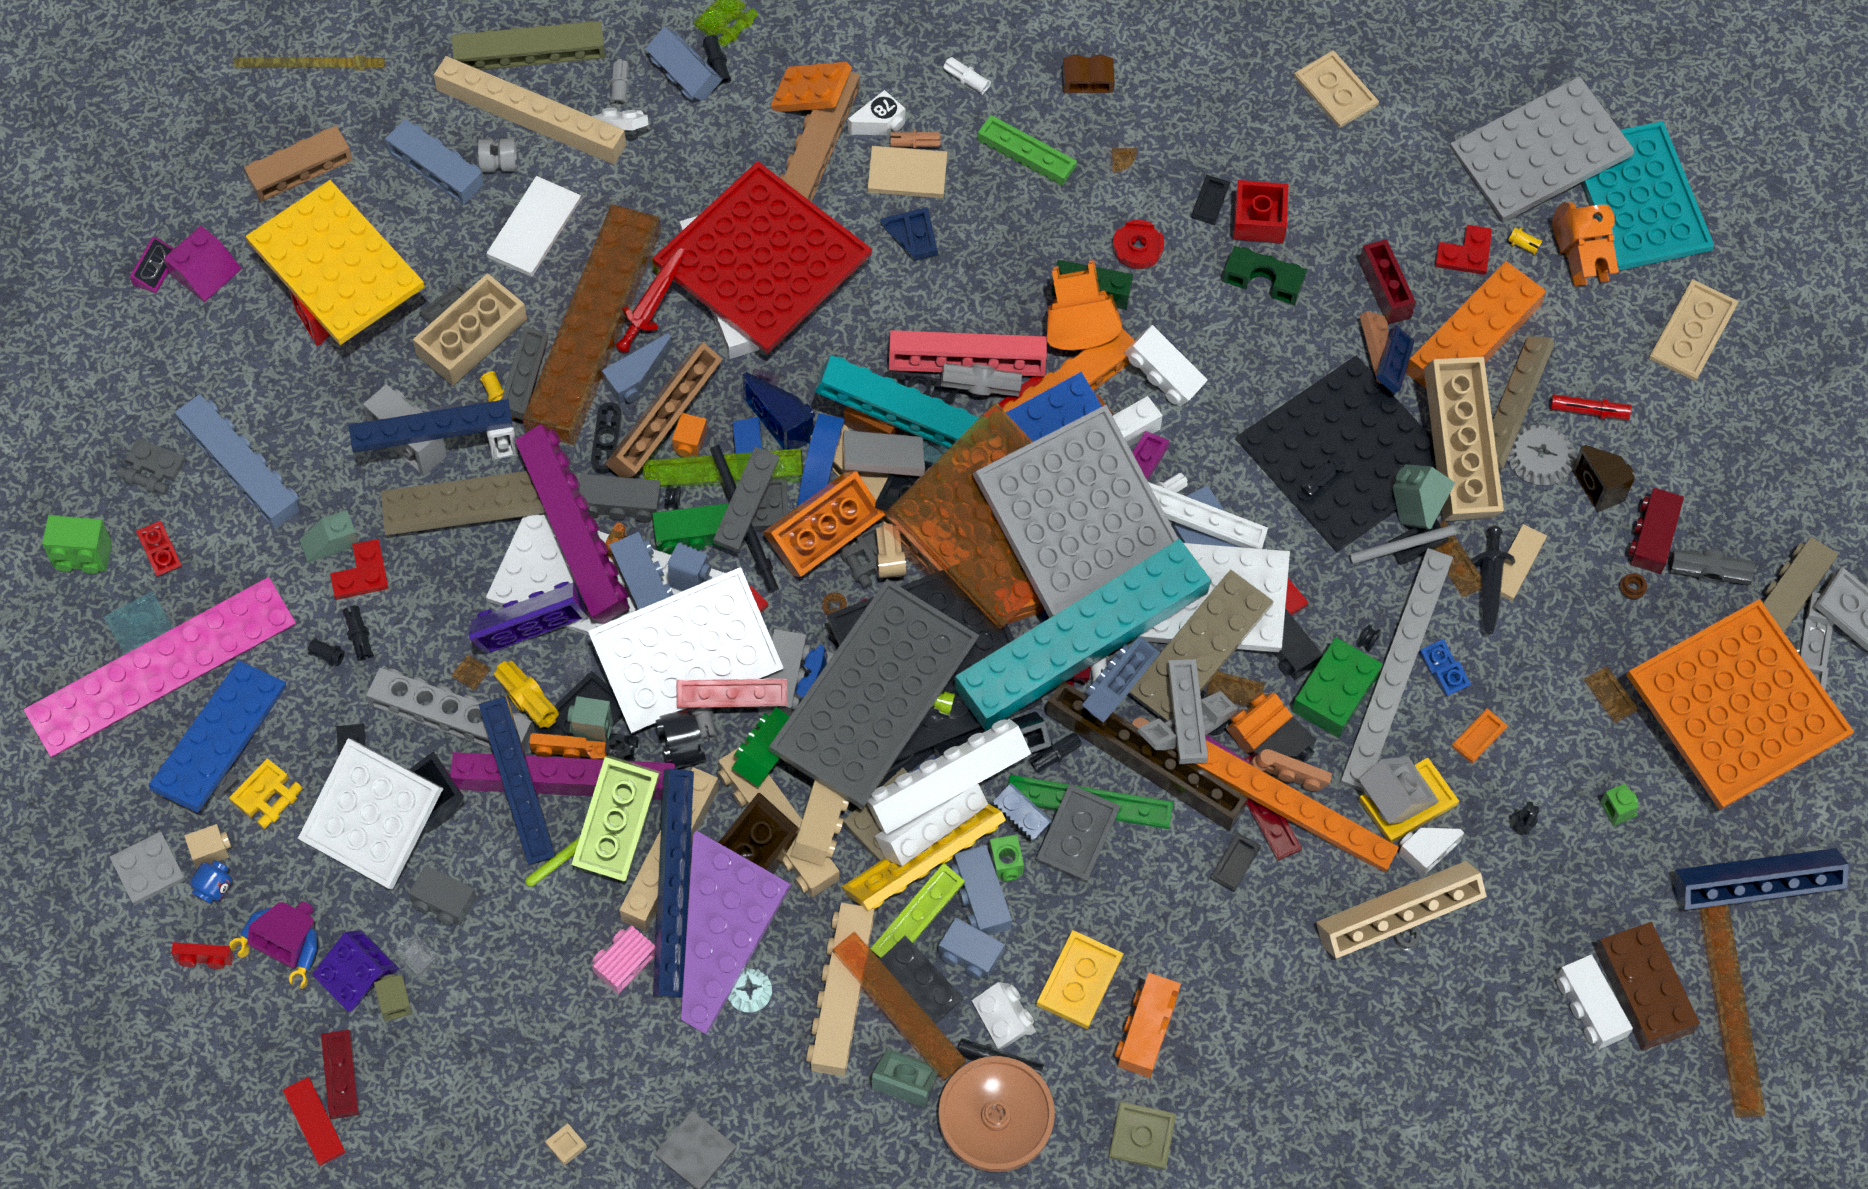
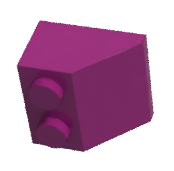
M199 226L163 258L168 274L204 303L242 270L219 239L202 226Z

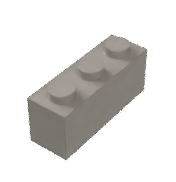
M774 629L772 642L783 665V669L765 676L764 679L787 678V706L759 707V713L771 714L777 707L788 716H791L793 710L800 703L795 692L797 691L796 687L799 681L806 675V670L802 669V665L807 654L811 651V645H807L806 634Z

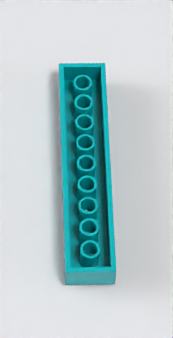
M1178 539L956 675L954 689L986 731L994 723L1014 714L1059 686L1062 681H1067L1206 595L1209 591L1211 579L1184 543Z

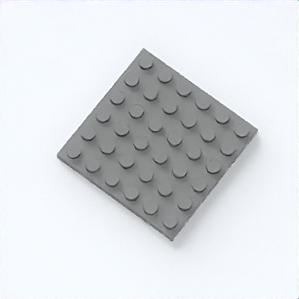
M1107 405L973 473L978 486L1049 618L1178 540Z

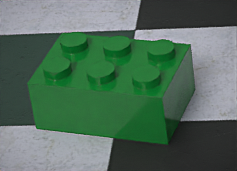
M1335 637L1295 699L1292 712L1333 736L1340 738L1379 677L1383 663Z

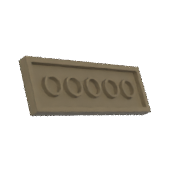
M528 471L381 491L385 535L546 513Z
M1230 569L1130 690L1129 695L1165 722L1173 719L1168 671L1169 660L1196 659L1201 693L1272 607L1274 601Z

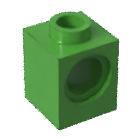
M1011 835L990 839L989 851L997 878H1002L1003 881H1013L1019 878V875L1023 874L1024 863L1018 836ZM1008 856L1011 857L1014 861L1012 863L1006 864L1003 863L1000 860V858Z

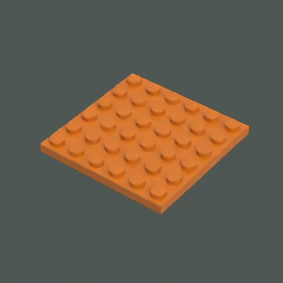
M1760 599L1629 670L1626 674L1719 810L1726 808L1849 738L1854 733Z

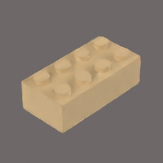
M487 273L413 339L416 355L453 386L527 320L525 304Z

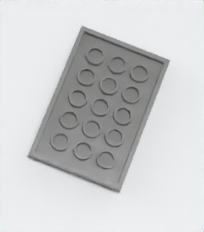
M1581 77L1450 143V148L1503 223L1634 155L1633 147Z

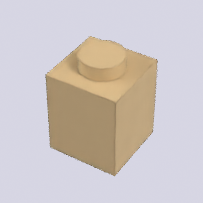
M217 824L184 835L197 869L203 862L212 864L214 860L221 861L229 858L226 850L231 848L226 832L221 833Z

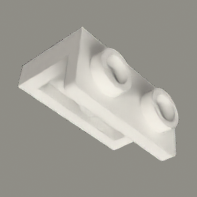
M1001 982L996 983L972 1000L998 1049L1009 1046L1025 1034L1032 1035L1036 1032L1032 1025L1034 1023L1033 1017L1022 1007L1019 1001L1021 997L1018 990L1013 985Z

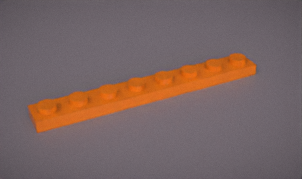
M1206 740L1207 763H1194L1195 765L1239 793L1383 872L1388 870L1399 848L1398 846Z

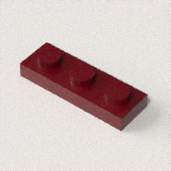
M348 1029L321 1034L329 1117L330 1119L360 1115L351 1032Z

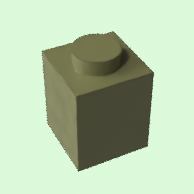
M390 974L383 976L380 981L374 982L385 1022L413 1014L402 975Z

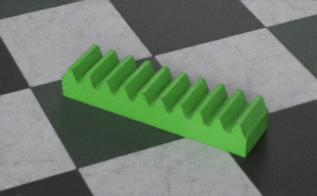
M990 115L978 131L977 139L980 143H986L991 149L994 147L997 152H1003L1006 157H1012L1016 162L1020 161L1023 166H1029L1032 171H1038L1042 176L1046 175L1049 180H1055L1060 186L1064 185L1076 168L1077 160Z

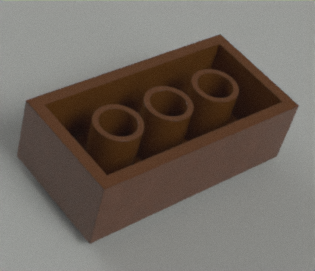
M1649 922L1600 939L1595 952L1620 1006L1633 1028L1632 1031L1641 1051L1694 1033L1700 1022L1653 923Z

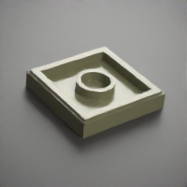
M1120 1101L1109 1158L1166 1170L1176 1113Z

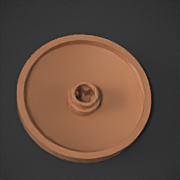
M984 1057L964 1065L950 1078L941 1095L939 1125L946 1144L960 1160L979 1170L1007 1172L1023 1167L1042 1152L1050 1139L1054 1126L1055 1108L1047 1084L1030 1066L1009 1057Z

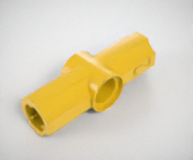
M503 661L500 663L493 675L508 692L515 706L521 712L525 711L540 728H549L553 725L559 713L545 697L537 682L531 676L527 677L513 661Z

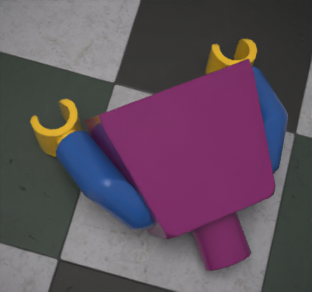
M301 901L295 908L284 902H279L272 908L269 907L254 912L241 930L240 934L242 936L230 941L229 946L233 952L238 945H242L237 955L240 958L245 957L249 953L248 945L291 968H294L296 965L299 966L297 971L290 974L289 981L293 985L294 979L297 976H303V981L300 985V988L303 989L308 983V978L305 975L306 970L311 968L317 951V932L313 929L314 919L311 917L313 908L304 901Z

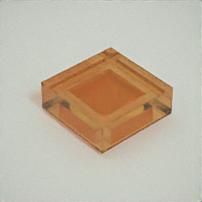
M467 654L453 672L452 678L475 691L490 672V667Z

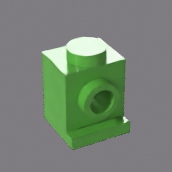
M1626 784L1605 792L1600 804L1613 826L1638 816L1636 813L1639 807L1638 799L1635 793L1628 789Z

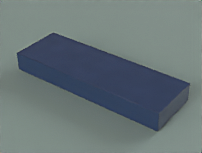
M1397 325L1389 331L1376 379L1394 394L1401 390L1414 345V339Z

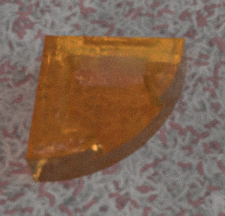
M1112 148L1113 173L1124 171L1133 164L1132 162L1135 161L1137 156V148Z
M620 522L615 524L605 543L609 549L607 556L610 558L613 557L609 545L627 537L626 527Z

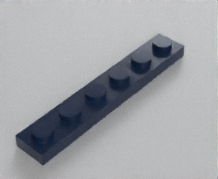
M505 399L349 424L348 426L352 451L356 453L511 428L513 423L509 400Z
M507 695L480 703L478 705L527 863L529 865L555 857L556 853Z

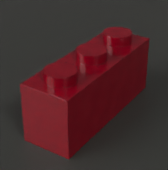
M1384 239L1363 245L1359 263L1387 323L1392 324L1412 318L1416 301L1388 240Z
M1654 487L1650 496H1644L1640 511L1645 513L1643 519L1638 518L1634 533L1638 534L1637 541L1632 540L1628 555L1632 556L1630 565L1658 574L1662 573L1667 563L1684 496Z

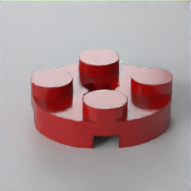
M1131 220L1126 222L1125 226L1121 227L1120 230L1119 228L1117 229L1113 239V252L1121 264L1131 268L1143 269L1154 266L1163 254L1164 237L1161 232L1159 233L1154 228L1155 225L1145 220ZM1139 240L1141 241V244L1145 246L1141 248H1136L1132 244H1135L1136 241Z

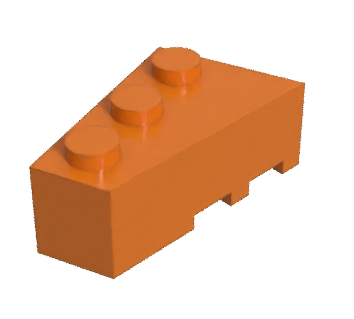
M1148 972L1143 990H1137L1133 1006L1137 1007L1134 1016H1128L1124 1031L1128 1032L1126 1041L1119 1042L1115 1057L1120 1058L1119 1068L1151 1078L1177 1001L1181 983Z

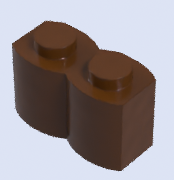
M1074 54L1063 59V93H1113L1115 78L1112 57L1096 55L1087 58Z

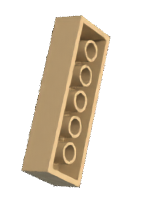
M1484 357L1433 359L1424 367L1436 468L1437 471L1455 482L1442 507L1443 521L1495 518L1504 511Z

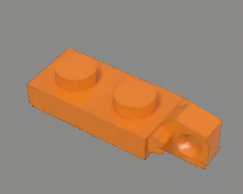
M537 733L530 735L529 744L531 752H535L536 755L541 757H550L552 754L563 755L565 758H580L581 756L604 760L607 756L605 752L606 742L588 741L583 737Z

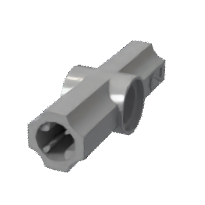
M944 363L941 386L966 389L971 393L979 395L997 393L1019 396L1022 373L995 370L994 367L982 364L965 366Z

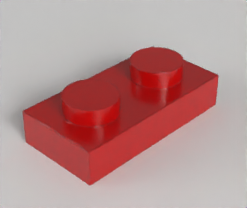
M173 942L171 949L175 962L184 967H194L196 963H204L210 968L222 969L224 965H232L234 956L230 946Z

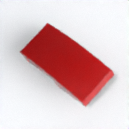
M161 521L136 531L156 577L182 567Z

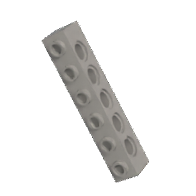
M379 668L366 695L369 706L492 749L484 721L482 720L479 723L470 722L473 718H482L478 705L480 703L476 698L469 695L459 696L443 686L439 688L431 686L421 678L415 677L411 679L405 677L395 669L386 670ZM399 691L407 692L404 696H395ZM423 700H432L429 705H420ZM448 709H457L454 714L445 713ZM515 713L513 714L523 750L525 751L530 735L534 731L532 721L523 714Z

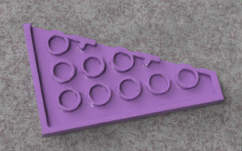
M697 830L693 834L681 1020L707 1034L792 884Z

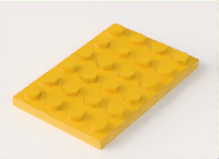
M331 180L245 236L249 245L339 345L425 288L423 280Z

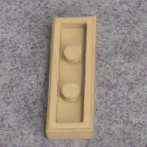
M1524 524L1522 525L1508 551L1509 554L1514 556L1516 562L1513 565L1504 562L1501 587L1502 597L1513 602L1547 535Z

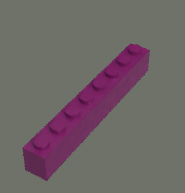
M540 424L517 438L515 442L590 616L598 622L605 624L630 609L627 602L629 596L625 587L617 579L619 573L616 566L607 556V553H609L607 545L599 538L597 533L599 526L587 510L590 508L586 498L579 492L578 487L580 483L568 467L570 460L565 452L561 451L559 435L554 429L550 430Z
M453 752L450 776L460 790L505 792L494 754ZM526 756L537 794L593 797L604 760ZM628 761L661 772L653 800H662L664 769H676L675 764Z

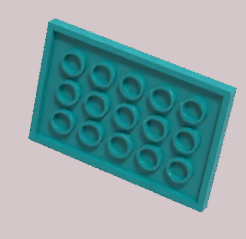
M1664 121L1621 129L1620 131L1633 147L1634 155L1581 182L1591 206L1609 205L1614 213L1615 224L1612 228V235H1614L1613 243L1618 270L1712 251L1715 245ZM1594 214L1595 218L1600 222L1601 217L1598 214Z

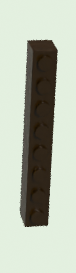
M1062 681L1048 700L1046 715L1229 832L1245 811L1248 800L1246 796L1194 763L1179 764L1178 753L1172 749H1154L1141 736L1137 727L1112 712L1103 723L1097 717L1090 714L1082 705L1088 696Z

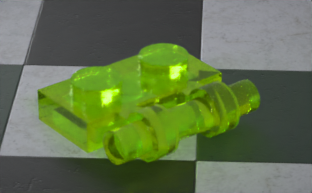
M716 0L694 21V26L708 36L722 34L723 36L718 41L723 47H726L730 42H735L739 38V33L745 27L749 28L754 23L753 20L758 16V12L751 8L747 13H742L745 9V3L740 0ZM733 19L737 21L732 27L727 26Z

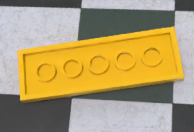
M988 804L981 811L975 813L974 816L960 824L903 866L884 858L881 862H878L841 887L850 899L865 909L877 908L891 895L905 890L909 883L928 875L930 870L938 864L948 862L961 849L971 847L978 838L995 831L1006 819L1002 811Z

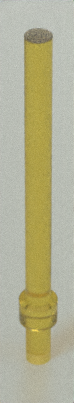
M354 55V57H234V67L354 68V70H365V68H385V58H365V55Z

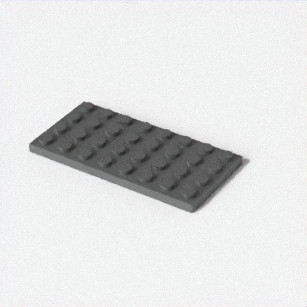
M886 579L775 737L768 751L863 809L871 798L872 793L878 788L970 653L980 635Z

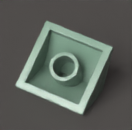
M887 1049L873 1072L872 1089L926 1108L941 1067Z

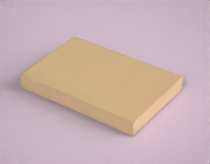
M1334 50L1294 73V78L1338 128H1341L1379 104L1377 98Z
M872 146L868 193L944 198L947 151Z

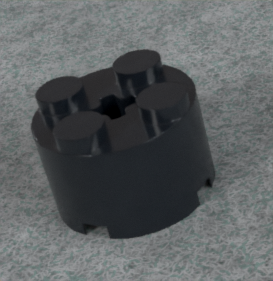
M692 707L660 715V719L655 720L659 742H665L663 746L664 752H662L665 763H673L675 768H680L706 761L705 752L699 753L701 751L700 745L703 742Z

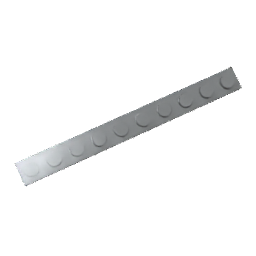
M1429 548L1427 549L1340 784L1364 792V786L1359 778L1378 762L1451 565L1452 556Z

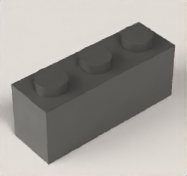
M588 474L580 475L579 492L586 498L590 507L587 510L593 518L598 515H607L614 520H623L625 517H630L640 522H650L653 519L652 513L659 512L661 483L658 480Z

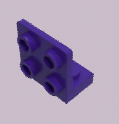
M362 930L344 932L313 972V976L348 1012H351L368 993L374 982L383 976L395 974L399 967Z

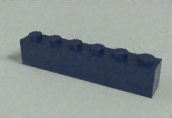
M1837 848L1675 869L1674 891L1683 908L1689 910L1848 888L1849 864Z

